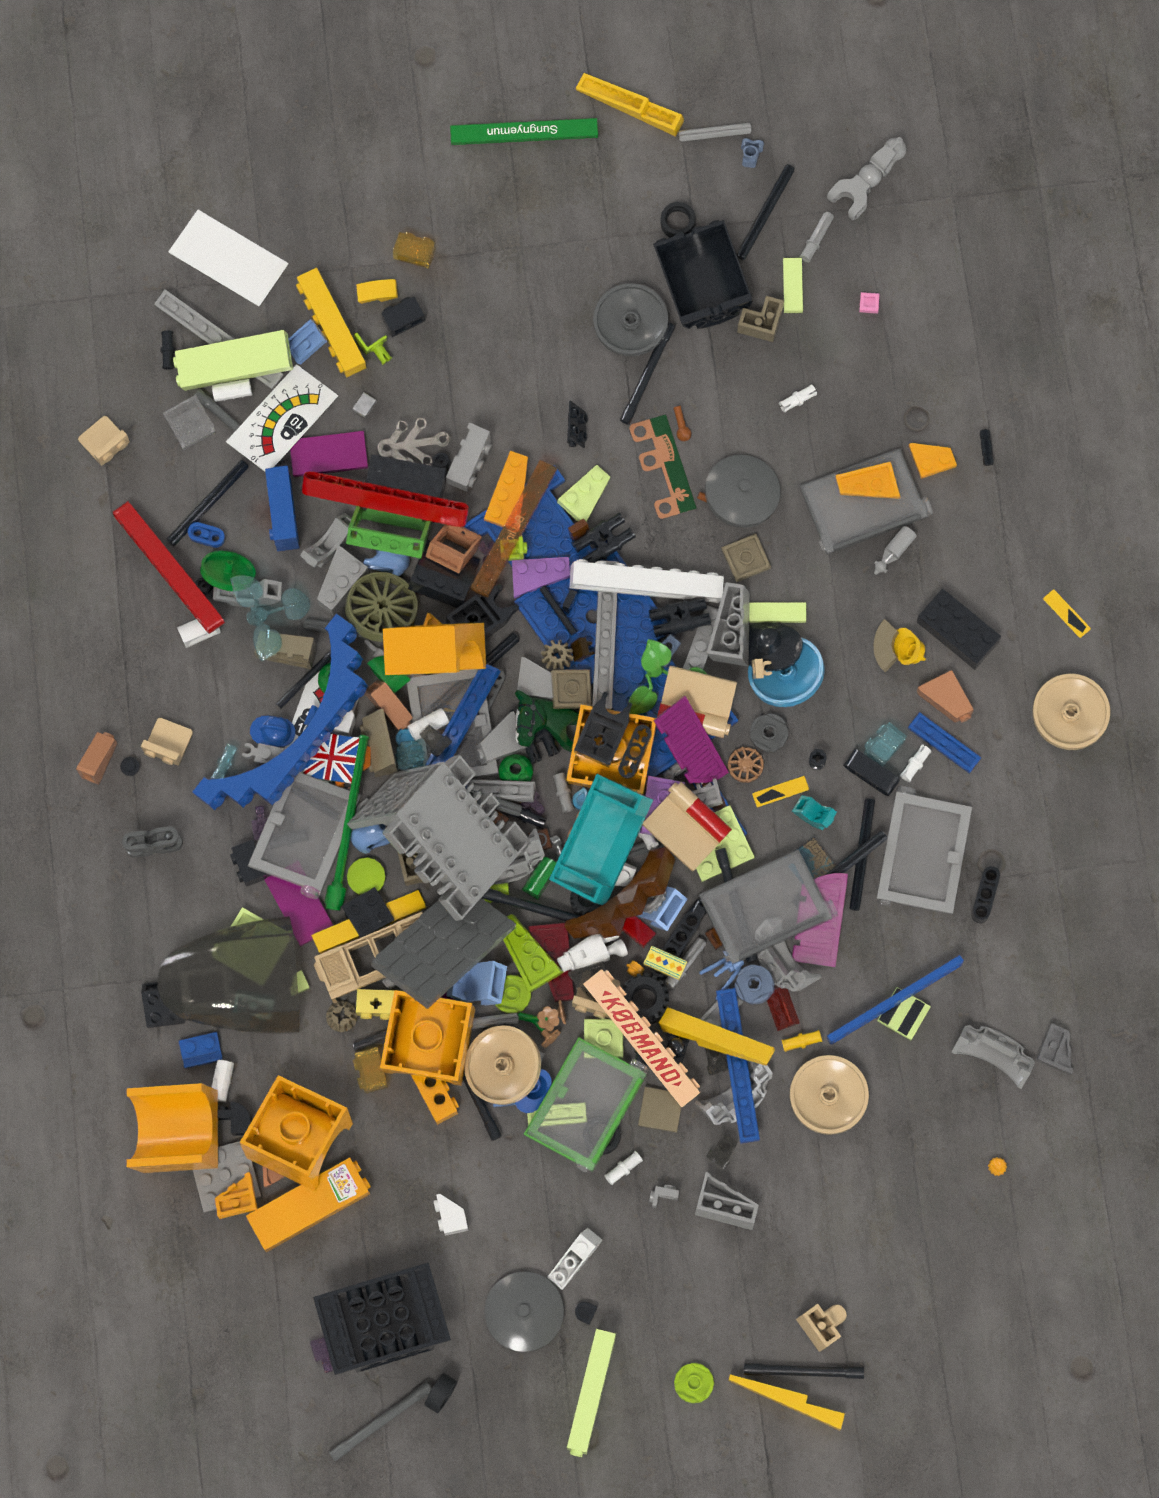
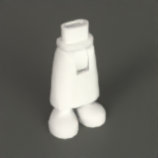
M596 934L585 938L567 952H564V955L557 958V961L563 972L570 969L574 971L575 969L587 968L609 961L612 954L624 957L628 954L627 948L621 939L606 947L605 943L614 941L619 936L603 938L602 935Z

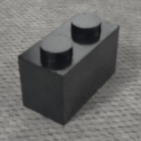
M415 297L404 298L399 304L388 306L381 312L382 320L392 338L425 322V315Z
M253 840L232 847L233 853L230 854L233 864H237L240 871L236 872L240 883L244 882L246 887L267 878L266 873L248 867L256 848Z

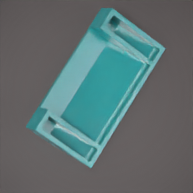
M596 774L549 880L600 905L607 903L653 799Z

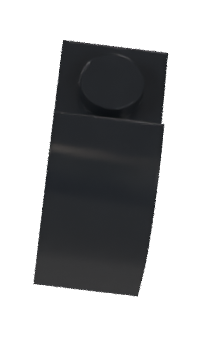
M231 1102V1110L224 1106L218 1107V1120H231V1134L233 1136H244L252 1122L251 1115L247 1109L236 1102Z

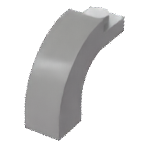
M346 513L336 517L325 535L317 543L304 549L300 556L305 559L307 564L313 567L318 566L321 568L333 559L338 545L342 548L346 545L348 527L352 518Z
M264 579L241 591H226L214 587L213 600L227 602V605L242 607L275 604L281 601L282 582Z

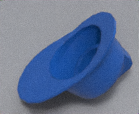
M261 716L252 722L250 735L258 744L285 747L294 740L295 727L288 719L282 717Z
M541 1069L539 1079L532 1091L523 1099L515 1102L516 1107L521 1112L533 1113L541 1105L551 1087V1077L546 1070Z

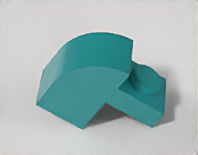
M801 796L792 810L803 821L820 830L828 828L834 821L837 813L833 808L822 806L812 797Z

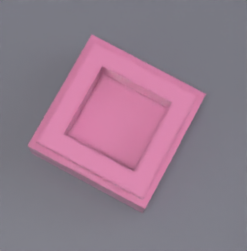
M861 292L859 312L878 314L879 294Z

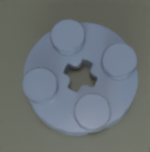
M746 966L738 973L735 982L736 993L749 1004L763 1003L774 993V978L762 966ZM753 980L759 981L757 989L750 988Z

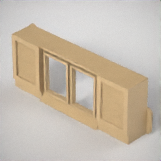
M422 912L314 957L316 960L314 967L320 981L325 982L333 1003H336V998L386 978L377 970L359 977L349 952L369 944L376 958L379 951L375 941L391 934H395L397 937L418 920L420 915L423 914Z

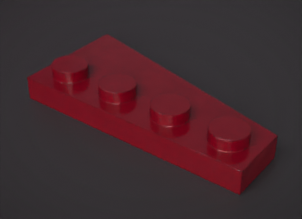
M565 923L528 926L530 934L559 966L557 958L563 956L564 952L569 950L568 931L564 927ZM570 969L548 982L555 1002H559V1000L572 1001L574 998L572 971Z

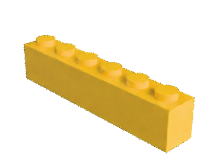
M315 268L298 276L296 288L300 295L304 294L306 298L304 303L307 309L312 310L314 314L312 319L315 321L316 326L320 325L321 332L328 340L330 345L328 350L332 358L336 357L338 361L336 366L339 372H344L347 378L366 369L365 361L318 269Z

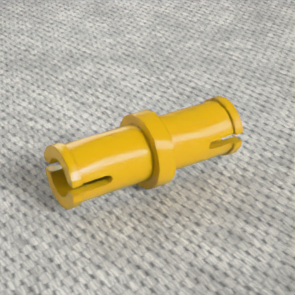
M817 1030L803 1035L799 1033L796 1037L781 1041L784 1052L800 1047L804 1049L807 1045L822 1042L820 1031Z

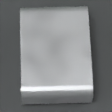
M363 393L353 407V411L366 418L377 403V400Z

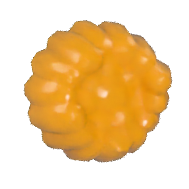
M992 1158L989 1161L988 1170L994 1176L1003 1175L1006 1172L1007 1163L1002 1158Z

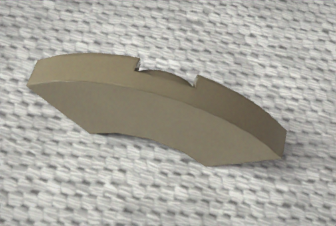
M886 619L878 627L873 645L876 661L884 672H887L899 659L894 650L895 638L899 632Z

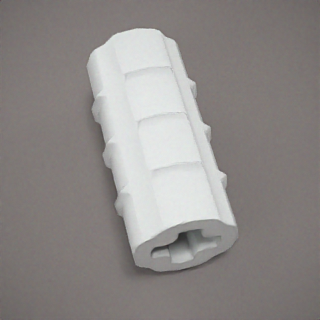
M249 379L212 385L215 402L252 396Z
M440 708L407 727L413 739L417 741L447 725L449 720L443 709Z
M217 1060L212 1088L218 1090L219 1102H226L234 1063L224 1060Z

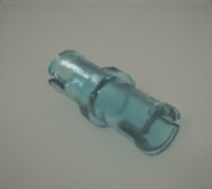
M226 744L221 758L217 760L218 765L211 779L225 778L228 769L232 767L231 762L238 748L231 744Z

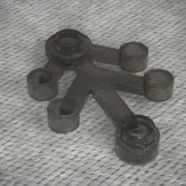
M418 418L403 442L396 443L401 433L408 429V424L405 421H399L391 437L381 440L377 449L383 457L392 456L395 459L414 462L411 458H405L397 451L405 449L419 459L422 464L430 466L433 462L432 457L423 454L416 447L435 444L439 447H446L450 443V436L446 432H439L436 437L414 440L421 429H424L427 425L424 418ZM419 420L424 421L425 425L423 427L417 425ZM400 423H404L406 425V428L404 430L399 429ZM440 436L446 437V441L444 443H441L439 441ZM386 444L390 446V450L388 452L383 450V447ZM425 457L430 458L431 462L429 464L423 462Z

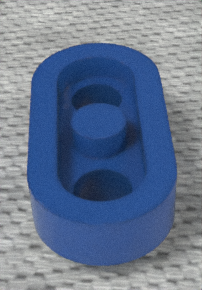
M199 522L191 524L188 528L189 538L193 542L213 548H218L225 542L224 532L220 528ZM200 531L201 535L195 536V532ZM218 536L219 540L213 541V537Z

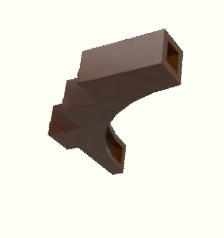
M667 847L650 850L639 872L620 893L592 912L567 920L564 927L573 939L601 934L603 938L621 935L626 918L642 915L648 897L665 894L676 859Z

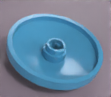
M801 638L803 650L798 661L785 670L766 671L772 672V674L769 676L764 675V678L753 679L752 667L749 666L748 678L756 696L763 702L776 707L798 705L813 696L819 689L825 672L822 656L813 643Z

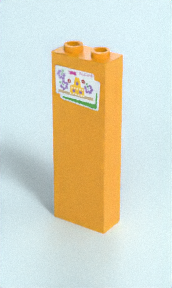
M348 1158L319 1174V1185L315 1191L300 1185L246 1215L264 1250L268 1252L368 1196L370 1194L368 1189L371 1186L366 1177L363 1179L360 1177L358 1172L361 1171V1168L357 1161L352 1162L351 1158Z

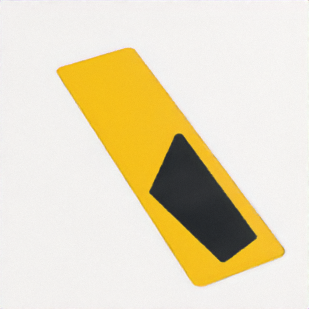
M1052 590L1043 598L1079 638L1091 629L1055 590Z
M802 776L754 792L752 795L756 806L760 807L808 791L809 787L805 777Z

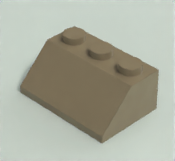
M379 709L362 718L363 724L360 725L361 734L367 735L370 738L367 746L371 749V766L369 771L370 773L374 772L375 777L397 772L384 710Z

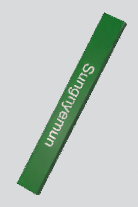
M597 118L450 126L451 145L598 138Z

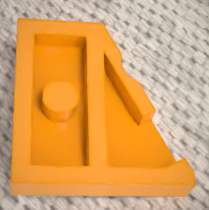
M916 443L909 444V449L921 479L957 467L951 448Z
M250 1172L244 1174L245 1177L236 1184L233 1183L228 1187L227 1191L222 1192L215 1198L219 1219L258 1210L252 1174Z

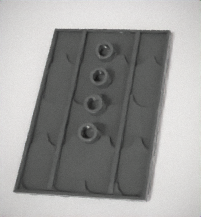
M482 898L462 920L455 921L438 899L434 905L420 915L418 920L377 954L376 958L372 960L371 966L428 1009L515 929L516 923L508 919V917Z

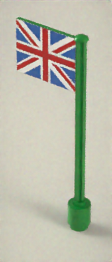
M330 734L329 739L321 744L317 754L309 759L303 770V774L316 779L351 784L334 882L331 885H327L324 901L326 909L341 911V906L344 905L347 888L343 887L342 881L352 831L347 823L355 815L368 740H370L367 735H360L357 738Z

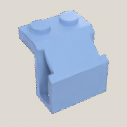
M669 886L665 890L667 892L666 900L662 902V906H659L657 911H653L651 914L643 912L642 915H638V917L652 921L650 925L668 931L687 901L684 895Z
M495 961L477 963L447 991V996L462 1002L481 1001V1005L485 1006L501 1004L507 966Z

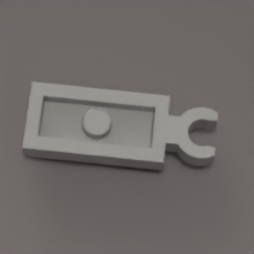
M245 743V748L251 749V752L249 754L242 753V756L245 759L255 757L254 762L263 765L281 754L285 749L261 743L258 744V748H254L252 744Z

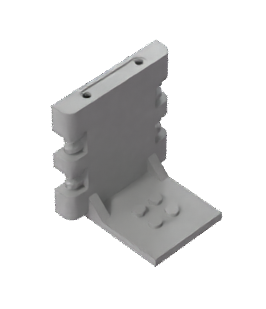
M461 755L453 756L445 763L440 762L394 772L347 823L351 829L384 824L387 827L384 829L383 835L399 854L405 853L409 858L417 852L418 856L413 861V864L417 866L414 872L423 883L429 882L434 886L439 881L442 882V885L437 890L438 894L441 895L439 902L455 921L462 920L529 843V838L516 822L505 824V821L501 819L494 824L493 820L498 815L495 808L500 803L492 793L482 795L478 790L471 796L469 792L475 785L470 780L476 774Z

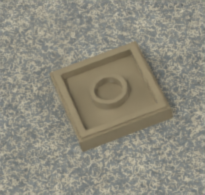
M756 533L721 547L736 583L771 569V565Z
M590 670L551 671L553 709L580 708V705L592 706Z
M645 1087L638 1126L677 1133L681 1106L669 1091Z

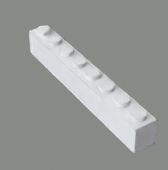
M583 559L574 561L570 570V588L683 600L705 598L706 602L719 603L723 594L724 576H718L717 573L700 574L699 571H689L687 573L681 572L680 569H670V571L662 570L661 567L647 569L641 565L627 567L622 563L607 565L603 561L588 563L587 560Z

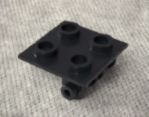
M569 401L567 443L569 447H576V444L585 448L588 416L584 410L572 401Z
M375 887L341 906L346 918L350 920L360 938L395 920Z

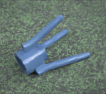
M727 955L720 961L701 970L699 974L702 975L724 963V966L714 974L717 977L725 970L729 972L734 971L721 989L724 990L730 986L742 970L743 960L732 965Z

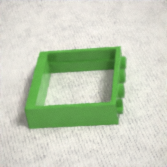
M356 506L348 527L346 544L421 558L431 530L432 521H423L422 519L369 508L362 509V507ZM361 519L421 530L423 532L421 538L417 539L360 528L359 524Z

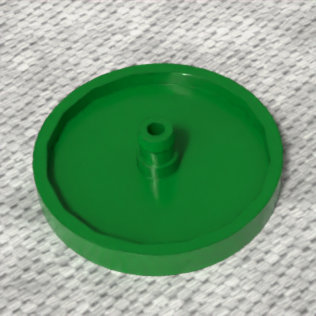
M214 551L207 554L202 559L200 573L205 581L216 588L226 591H241L249 588L253 584L256 575L254 565L247 558L230 551Z

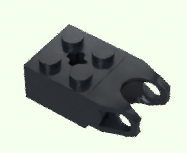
M499 584L476 594L446 616V623L463 624L469 623V621L484 623L486 640L508 623L512 615L519 610V606L515 604L506 608H500L495 604L494 600L503 590L502 584Z
M604 691L601 699L593 706L574 748V753L609 768L628 726L632 703L628 702L621 713L611 714L605 706L608 693ZM602 737V742H604V744H600V746L596 745L594 739Z

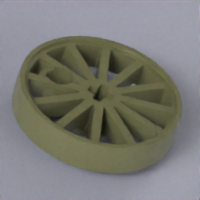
M387 572L367 574L353 584L347 595L345 603L347 619L361 636L372 641L383 642V633L379 632L382 621L387 628H393L390 619L400 627L414 625L418 611L415 592L408 590L409 584L397 575ZM376 581L385 582L382 596ZM366 583H370L374 594H372L363 585ZM389 583L398 586L386 597ZM355 591H359L367 599L353 596ZM401 591L407 594V597L393 600ZM351 603L366 607L352 610ZM408 603L412 604V609L399 607ZM368 614L361 623L355 617ZM397 614L409 616L411 619L407 623ZM369 621H375L377 624L371 625Z

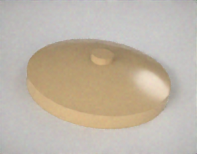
M1063 674L1050 679L1040 688L1033 703V720L1038 732L1047 742L1061 749L1078 750L1092 745L1103 735L1110 719V705L1103 689L1090 678L1078 674Z
M511 1026L489 1028L479 1034L471 1043L466 1054L465 1076L472 1091L487 1102L497 1105L518 1102L532 1091L539 1079L541 1071L539 1049L534 1040L520 1029Z
M826 1055L811 1059L797 1071L791 1083L790 1103L795 1116L808 1129L820 1134H839L851 1129L860 1121L868 1105L869 1091L865 1077L852 1062L842 1057Z

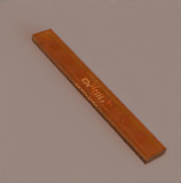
M541 460L538 462L470 587L472 591L488 598L516 547L519 536H522L554 477L557 467Z

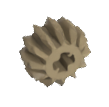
M551 640V646L544 645L546 651H542L541 655L544 657L542 663H547V669H550L552 666L553 670H557L559 667L560 670H564V666L570 667L569 661L574 659L571 655L573 649H567L569 646L567 642L562 645V640H558V644ZM555 653H558V655H560L559 659H557V657L554 656Z

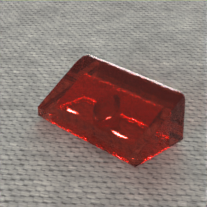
M779 988L774 990L767 1003L777 1031L800 1024L788 989Z

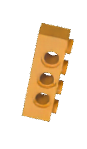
M411 1075L437 1125L458 1114L457 1108H459V1105L454 1097L450 1098L447 1091L450 1089L446 1081L435 1079L436 1084L433 1087H427L425 1082L429 1079L428 1077ZM438 1095L445 1097L443 1104H436L434 1102Z

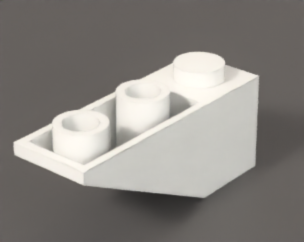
M589 1228L585 1229L547 1278L563 1290L603 1240Z

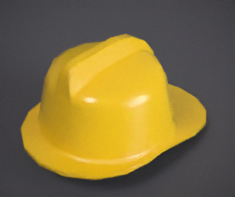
M897 629L899 634L895 638L894 650L899 658L898 660L903 665L917 664L920 661H925L924 643L909 629Z

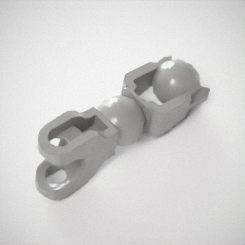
M897 137L887 140L883 148L871 157L869 165L862 167L859 174L852 179L839 180L829 191L827 199L835 203L842 197L851 198L854 203L849 209L848 215L851 220H856L867 209V195L871 192V188L878 185L881 178L888 175L896 161L902 159L906 154L907 148L903 139Z

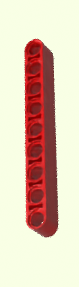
M312 471L305 472L303 476L302 493L307 496L456 527H463L467 522L469 506L462 502Z
M127 501L114 510L112 513L119 524L206 632L210 634L222 626L225 622L221 615L133 506Z

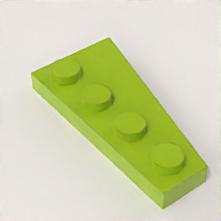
M510 914L507 916L508 919L516 923V926L503 941L528 990L532 992L564 973L515 915Z

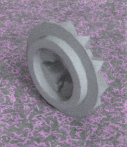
M665 891V894L648 897L643 912L651 914L653 911H657L658 907L662 906V902L666 900L667 892Z

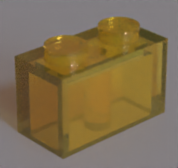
M399 232L393 249V258L429 269L436 249L435 242L427 237L419 238L409 232Z
M378 1048L355 1053L356 1059L352 1060L355 1071L359 1070L361 1077L357 1078L360 1090L364 1089L367 1094L388 1088L385 1073L380 1068L381 1058Z

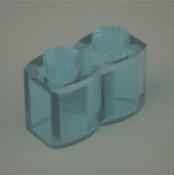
M890 722L887 725L883 724L876 732L878 736L874 740L870 738L864 745L866 748L864 754L881 766H884L907 739V736Z

